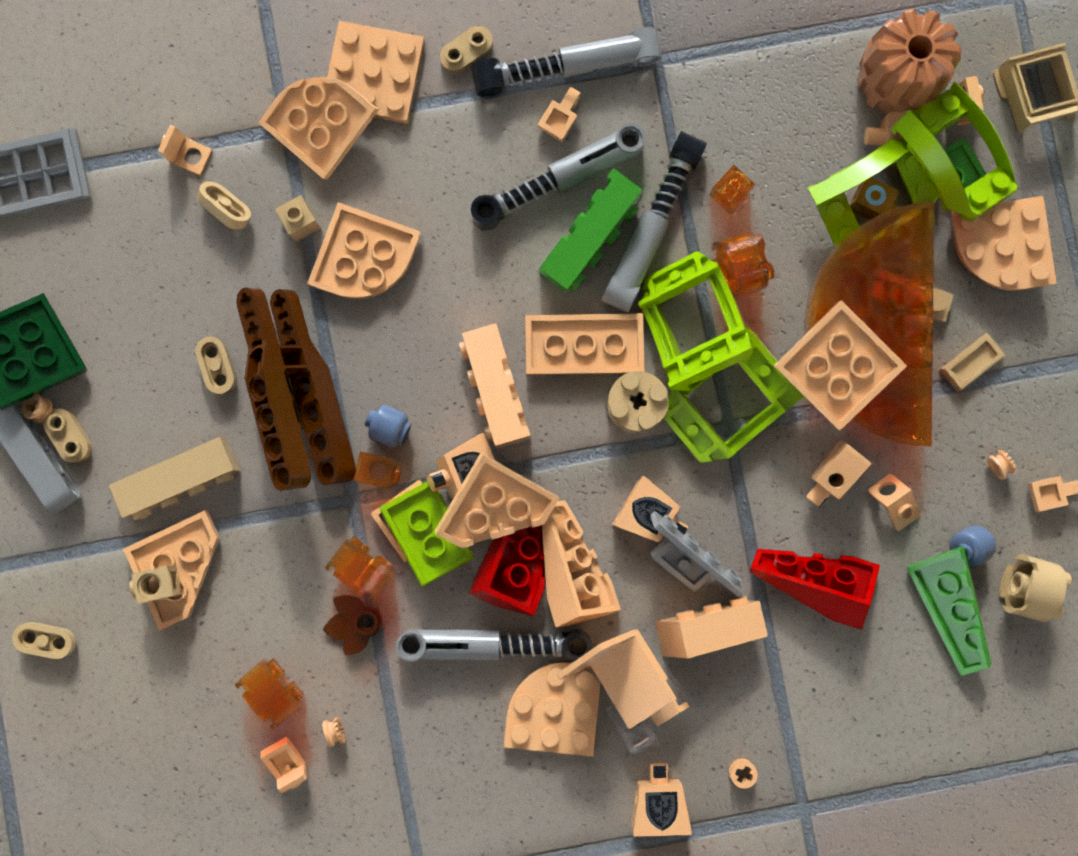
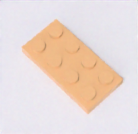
M643 313L525 315L526 375L626 374L633 371L645 372Z

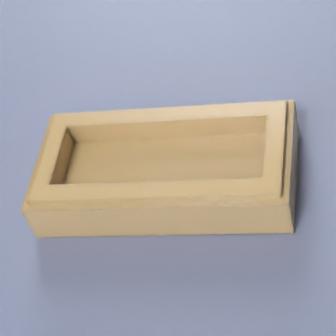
M985 333L942 366L939 371L955 391L960 392L1006 355L991 336Z

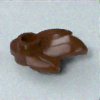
M353 595L337 596L333 599V602L339 614H336L326 623L323 631L332 638L344 640L343 650L345 655L359 653L366 648L369 638L380 631L383 624L382 616L375 608L365 607L358 597ZM365 616L372 618L373 625L371 627L364 626L363 618Z

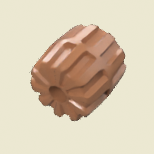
M915 9L904 10L896 20L890 18L872 37L860 62L861 71L857 78L858 89L863 90L867 97L866 103L872 109L878 108L887 115L895 111L903 112L904 110L918 109L922 105L935 100L948 86L961 60L962 49L959 44L954 43L958 33L952 23L942 24L939 21L940 14L929 10L925 15H919Z

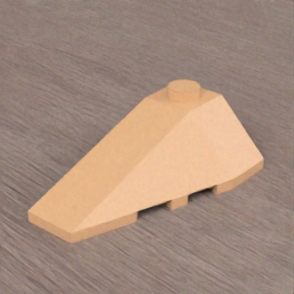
M565 500L558 501L547 521L542 525L547 600L555 627L575 625L620 611L621 608L610 577L607 573L602 574L595 562L598 556L594 549L589 551L581 537L583 530Z

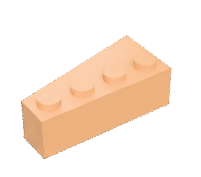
M497 324L462 333L464 341L459 342L463 359H470L472 369L468 370L467 373L472 388L478 386L481 398H477L476 403L480 416L486 415L489 426L484 427L488 443H494L496 449L529 440V429L525 422L522 406L517 395L511 370L509 369Z

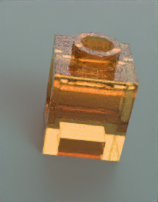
M733 165L713 186L709 195L731 214L750 194L756 184Z
M360 451L353 481L392 489L393 483H399L402 467L397 466L399 460ZM377 463H383L387 469L384 478L377 480L372 475V468Z

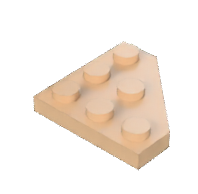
M480 453L434 532L436 535L460 548L469 547L479 541L490 538L491 540L513 534L515 531L523 528L545 524L560 498L485 454Z
M204 510L123 549L133 573L170 565H176L182 594L147 602L159 631L189 618L192 614L220 538L208 510ZM152 577L149 580V588L154 593L159 589V581Z

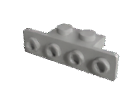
M656 511L650 515L654 528L666 537L651 551V556L655 561L693 592H696L713 576L739 598L744 594L740 585L742 580L733 569L728 568L726 570L720 565V560L711 551L708 550L705 553L699 548V543L689 533L682 534L678 530L677 524L669 516L664 515L662 517Z

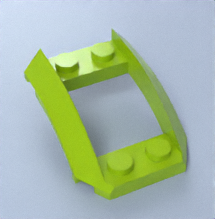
M955 81L950 89L940 94L935 100L922 105L913 112L909 109L891 128L894 134L898 132L908 143V150L930 177L943 203L941 208L944 212L949 209L962 214L959 218L973 222L1016 193L1017 185L1013 166L1002 139L983 110ZM966 116L988 146L997 168L964 189L954 165L934 136Z
M890 138L885 144L864 158L829 176L830 178L814 186L807 187L843 265L884 246L914 227L928 215L940 198L930 177L908 150V143L905 140ZM895 162L914 208L886 227L864 237L844 192L866 181Z
M696 251L645 278L642 286L644 290L643 298L638 301V305L642 309L654 337L663 368L668 375V385L671 390L692 391L691 384L739 361H743L747 366L753 349L738 306L717 262L711 261L704 254ZM709 280L729 331L681 354L660 304Z
M746 327L753 353L747 366L743 361H739L738 364L771 403L727 440H722L687 398L691 392L712 375L691 384L692 391L671 390L668 399V409L663 419L700 463L731 458L751 439L804 398L774 367L778 361L760 341L759 336L749 327Z

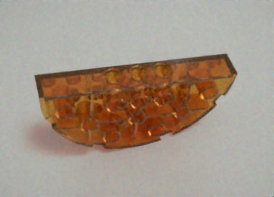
M934 201L910 204L881 213L865 221L847 234L833 248L820 266L808 295L804 320V333L806 334L839 301H843L907 365L852 420L883 438L902 444L932 447Z

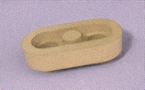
M474 26L446 44L440 52V61L443 69L450 74H460L470 68L471 64L486 57L493 48V39L490 31L482 26ZM475 37H481L483 38V41L481 43H475L473 42V39ZM452 53L460 55L456 60L450 59L449 56Z
M204 182L200 185L196 198L203 208L230 229H243L247 226L251 217V211L243 202L218 183Z
M216 337L201 339L196 345L195 354L207 389L218 395L230 393L236 386L237 378L225 343ZM216 348L217 355L210 358V349ZM225 375L226 383L220 386L218 378Z
M61 408L52 409L48 419L43 422V427L63 460L70 463L86 461L91 455L92 444L77 418L69 410ZM57 418H60L62 421L59 428H56L54 425ZM72 443H75L77 446L74 453H71L69 450Z
M36 622L19 625L12 635L13 645L19 652L51 659H61L69 656L76 646L75 636L70 630ZM30 632L35 634L34 642H31L28 638ZM59 638L65 641L63 648H60L57 644Z

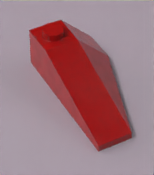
M542 525L530 526L517 530L513 534L493 539L479 566L469 594L493 606L534 616L545 588Z
M757 549L750 573L828 619L862 630L870 608L880 565L852 556L841 555L840 559L824 558L823 554L813 553L812 557L797 556L793 551Z

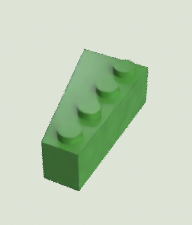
M615 168L607 176L609 179L604 191L597 189L587 205L588 211L586 214L582 212L577 216L568 230L570 234L567 237L564 235L539 268V274L566 295L571 289L577 291L586 279L583 273L589 266L593 269L604 256L601 250L607 243L611 246L622 233L619 227L625 220L630 223L639 211L637 204L642 189Z

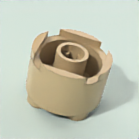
M633 371L622 375L613 384L607 396L606 405L611 420L618 428L629 433H641L652 429L664 418L667 412L669 401L667 388L656 376L648 372ZM636 396H640L644 406L634 409V403L630 401V398L634 399Z
M1024 554L1017 555L1014 559H1018L1014 566L1008 564L1000 583V597L1005 598L1006 606L1002 605L1004 611L1040 622L1060 619L1064 612L1063 602L1066 590L1070 587L1072 581L1070 573L1065 572L1059 564Z

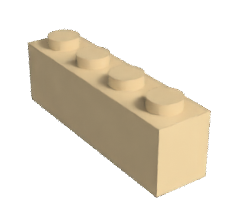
M218 437L108 486L121 517L133 518L134 521H139L152 515L150 510L161 506L162 509H166L178 504L179 497L186 494L189 497H194L207 491L205 486L216 482L217 485H221L233 480V474L239 472L240 468L227 438Z

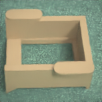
M1066 43L1010 57L994 71L993 76L999 96L1002 99H1008L1018 133L1025 132L1034 124L1064 116L1068 120H1072L1078 116V89L1066 54ZM1050 61L1059 89L1061 103L1033 110L1020 68Z

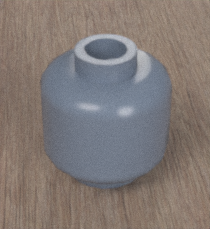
M382 405L377 411L371 410L365 422V426L369 428L368 437L389 448H395L398 444L403 445L412 425L408 422L406 413L388 405Z
M978 525L964 528L952 537L949 544V550L964 546L969 569L977 568L990 560L996 550V543L992 534L984 527Z

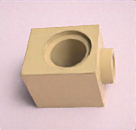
M302 195L275 209L288 234L295 242L321 229Z
M176 565L131 574L130 592L132 597L136 598L137 604L182 594ZM152 577L159 581V589L156 593L152 592L149 588V580Z

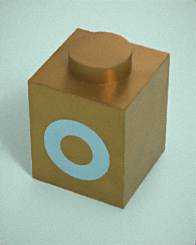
M871 177L858 185L850 206L853 212L879 224L886 217L891 218L899 204V202L895 201L899 190Z

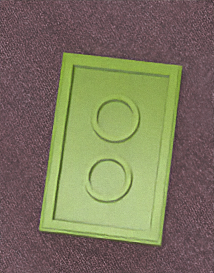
M428 481L379 507L421 587L475 558L470 547L460 548L435 534L434 531L448 506L439 490L435 492L431 490Z

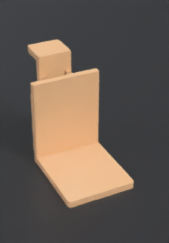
M638 629L631 630L597 645L556 674L560 680L591 666L628 729L633 728L650 716L658 727L690 707L687 702L680 706L678 705L676 696L666 682L668 677Z

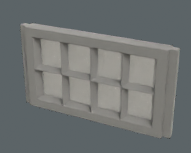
M65 129L0 144V219L91 197L76 129Z

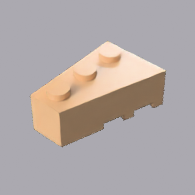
M747 596L730 599L729 605L721 606V603L704 606L702 611H684L677 613L675 617L655 621L662 656L688 659L767 637L768 634L760 601H748Z

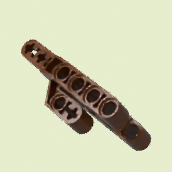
M242 288L237 294L236 303L248 346L244 379L274 487L280 491L307 488L311 481V470L308 463L310 458L309 454L305 451L300 430L302 428L299 423L288 377H290L318 481L323 485L351 482L356 474V466L329 367L310 340L297 293L289 289H278L271 296L270 306L281 344L279 345L265 293L259 288Z

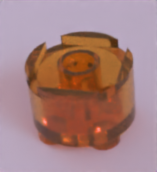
M746 232L712 244L711 252L716 251V258L711 261L719 264L734 298L763 290L768 286L769 280L774 278V268L769 261L767 262L764 253L765 242L760 233Z
M353 536L350 541L345 539L324 568L329 572L335 568L336 571L333 575L360 595L365 596L368 592L371 595L367 600L374 603L394 576V573L391 571L394 565L379 554L375 559L367 554L370 548Z
M263 658L235 682V686L237 689L241 685L246 691L241 695L261 720L265 722L270 718L273 722L269 727L275 729L303 705L301 699L304 692L295 681L288 683L284 679L282 674L285 670L275 658L270 661Z

